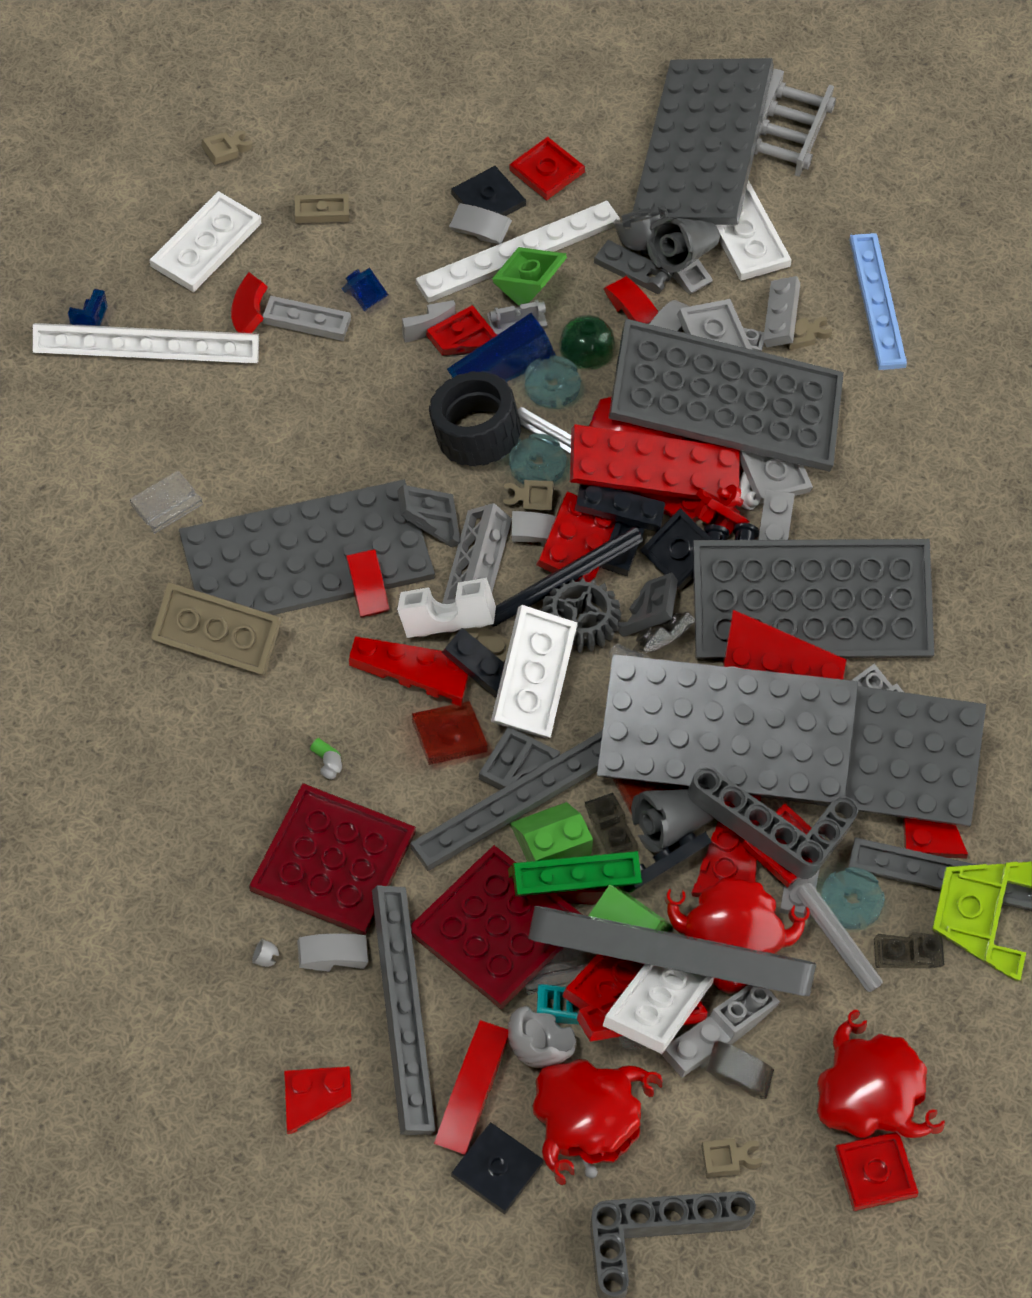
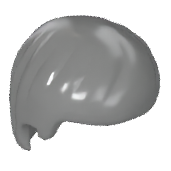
M523 1006L516 1009L510 1016L508 1039L514 1054L525 1065L534 1068H545L550 1065L560 1064L573 1055L576 1045L574 1030L571 1027H560L555 1021L556 1017L552 1014L535 1013L530 1007Z

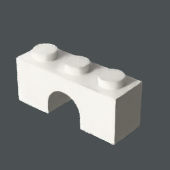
M487 578L458 582L456 602L452 604H442L436 601L429 587L401 592L397 610L407 638L425 637L441 632H455L461 628H481L494 624L496 605Z

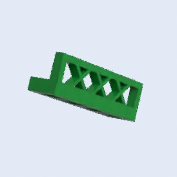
M638 851L513 863L508 868L509 878L514 879L515 896L608 888L609 885L615 887L639 885L642 883Z

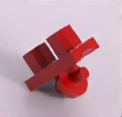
M731 484L726 488L720 487L717 490L720 498L701 487L696 493L701 501L693 513L707 524L711 522L718 512L720 516L713 525H721L727 528L730 535L736 524L750 522L746 517L740 515V511L735 508V506L741 507L744 502L740 498L741 489L738 486Z

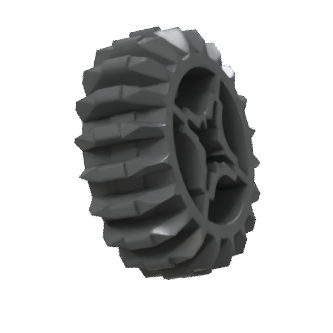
M583 576L579 582L571 579L569 584L563 583L559 586L560 589L553 588L549 592L550 595L545 596L543 608L541 609L543 612L555 616L560 615L565 619L577 622L573 645L577 646L579 654L583 650V646H587L590 652L594 650L595 643L603 648L605 640L611 641L614 633H617L619 621L621 620L619 600L615 599L614 591H607L605 583L597 586L595 578L590 583L585 582ZM591 602L595 603L600 608L593 606ZM584 608H585L584 614H580V616H579V618H578V620H577L578 614H579V613H582L583 610H584Z

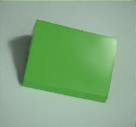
M518 247L492 278L493 283L519 306L529 303L567 259L566 253Z

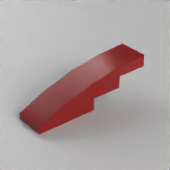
M482 1020L479 1021L455 1082L434 1144L462 1154L468 1152L476 1125L479 1123L488 1094L492 1089L508 1041V1029Z

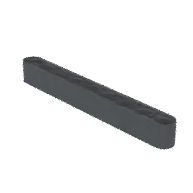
M534 906L528 935L529 939L537 942L802 996H810L816 969V963L807 960L542 906Z

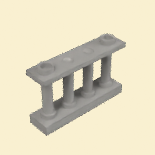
M774 68L754 154L760 152L796 163L795 176L800 177L803 169H809L813 154H810V151L826 113H832L836 102V98L832 97L834 86H828L824 97L794 89L782 82L784 71ZM784 96L817 106L819 110L815 116L778 105L776 99L777 97L782 99ZM774 115L811 125V129L808 134L772 124L768 117H774ZM771 134L804 145L801 152L797 153L764 143L760 136Z

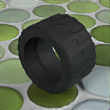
M483 371L459 374L445 381L432 396L429 406L430 419L440 450L449 460L460 465L484 466L491 462H496L509 454L511 449L518 443V438L521 435V422L513 391L508 386V383L504 379L499 378L498 375ZM489 411L495 413L493 417L479 425L469 427L455 425L461 418L474 412Z

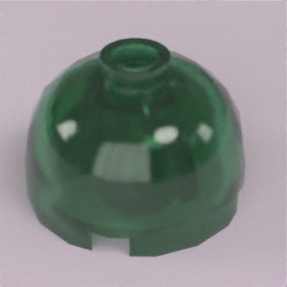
M589 314L577 316L570 320L562 330L559 340L560 354L566 363L574 368L598 369L606 365L613 356L615 348L613 331L598 316Z

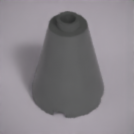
M666 217L657 220L651 226L650 230L655 229V236L653 242L647 240V248L650 258L658 268L662 267L668 273L679 272L718 244L720 238L719 230L714 223L709 221Z
M688 789L643 791L633 798L631 806L633 824H639L644 835H638L645 848L652 853L663 851L715 819L690 800Z

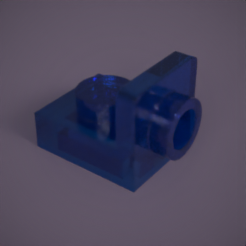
M370 267L362 273L359 269L352 272L345 278L347 283L342 288L344 293L347 291L352 293L364 312L389 295Z
M94 289L90 299H86L83 310L70 307L68 311L70 325L100 326L108 308L105 291Z

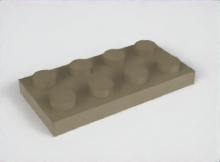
M168 582L151 639L265 675L283 617Z

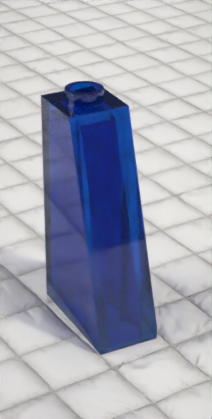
M529 313L447 368L451 378L472 371H483L498 375L499 378L507 382L557 357L545 330L533 314Z

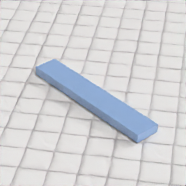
M877 233L850 235V246L878 370L906 368L907 361Z

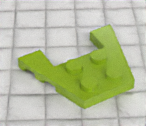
M1032 861L946 867L932 930L1015 981H1020L1026 952L994 945L1006 884L1011 883L1032 888Z

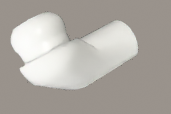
M743 472L739 479L740 498L744 500L741 507L752 510L759 504L754 496L756 493L750 490V483L745 472Z

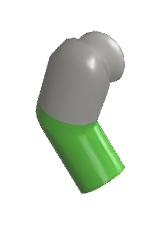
M317 738L312 743L310 750L323 759L324 766L320 770L321 774L327 779L332 780L342 770L341 755L329 744Z

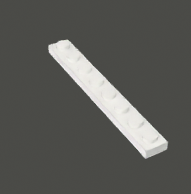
M604 201L416 278V285L427 302L430 303L495 276L518 247L554 252L615 227L614 220L620 221V218L609 202Z
M34 323L33 353L258 363L259 334Z

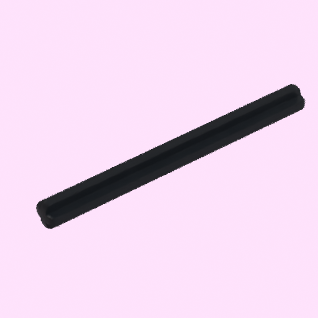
M637 527L626 530L496 605L494 624L490 625L492 627L499 625L516 615L519 606H532L544 599L545 596H549V592L553 588L560 589L559 586L563 583L569 584L571 579L577 580L641 543L643 538Z

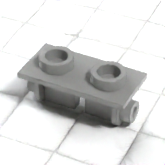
M538 300L532 303L521 304L517 308L515 306L500 309L496 307L494 311L487 313L490 326L498 336L547 327L544 315L546 313L545 303Z

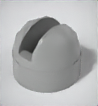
M261 939L253 953L252 963L263 967L274 965L276 961L271 958L272 955L279 956L278 948L273 943Z

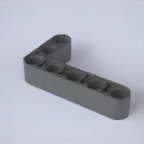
M703 767L698 769L688 788V796L695 805L801 879L812 878L847 834L858 814V806L853 799L846 796L837 797L806 835L712 768ZM699 784H705L710 789H703L699 786ZM724 802L732 803L735 808L727 806ZM836 813L843 814L846 819L840 818ZM750 820L758 821L761 826L752 824ZM819 834L827 836L830 841L822 839ZM776 838L783 839L787 844L779 843ZM802 856L810 858L813 863L804 861Z
M734 1191L605 1200L599 1202L592 1210L590 1221L598 1298L626 1297L629 1283L625 1249L626 1238L743 1230L751 1224L755 1213L756 1204L753 1197L746 1192ZM740 1206L747 1211V1215L737 1216L731 1211V1208ZM703 1208L709 1209L714 1214V1217L705 1219L698 1214V1210ZM675 1211L680 1215L681 1219L670 1221L665 1217L664 1213ZM635 1213H641L646 1216L648 1221L642 1224L636 1223L631 1219V1216ZM603 1215L609 1216L614 1220V1223L610 1226H603L598 1222L597 1218ZM605 1248H612L617 1252L618 1256L613 1259H607L602 1256L600 1251ZM608 1281H615L621 1286V1289L617 1292H610L606 1290L604 1284Z

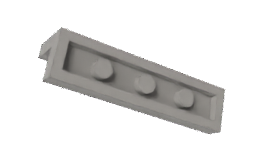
M495 503L468 510L442 604L456 602L455 595L458 582L487 578L491 592H493L512 518ZM482 517L481 521L474 527L476 519ZM475 540V544L468 550V547ZM469 564L468 569L461 575L462 570Z

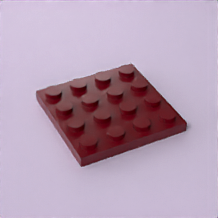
M302 783L249 885V889L253 893L359 935H366L375 917L372 890L377 885L390 886L416 833V827Z
M493 845L410 926L412 937L502 1010L564 948L528 938L534 906L577 914L581 913L556 893L515 896L514 879L509 878L508 868L517 862Z

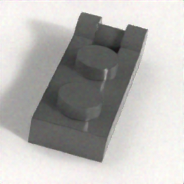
M607 240L594 257L595 264L621 277L627 276L635 284L656 294H660L664 288V282H668L674 275V272H665L667 270L662 267L658 268L653 261L610 240ZM650 274L655 275V277H651V278L648 277V276H649Z

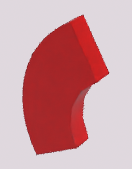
M248 272L239 285L231 308L232 323L238 333H252L264 319L260 313V302L268 286L250 272Z

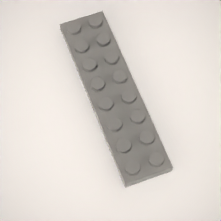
M731 299L679 309L677 316L685 333L752 349ZM740 450L739 460L752 490L756 493L755 497L758 500V504L764 503L766 489L795 493L794 496L810 493L813 486L804 465Z

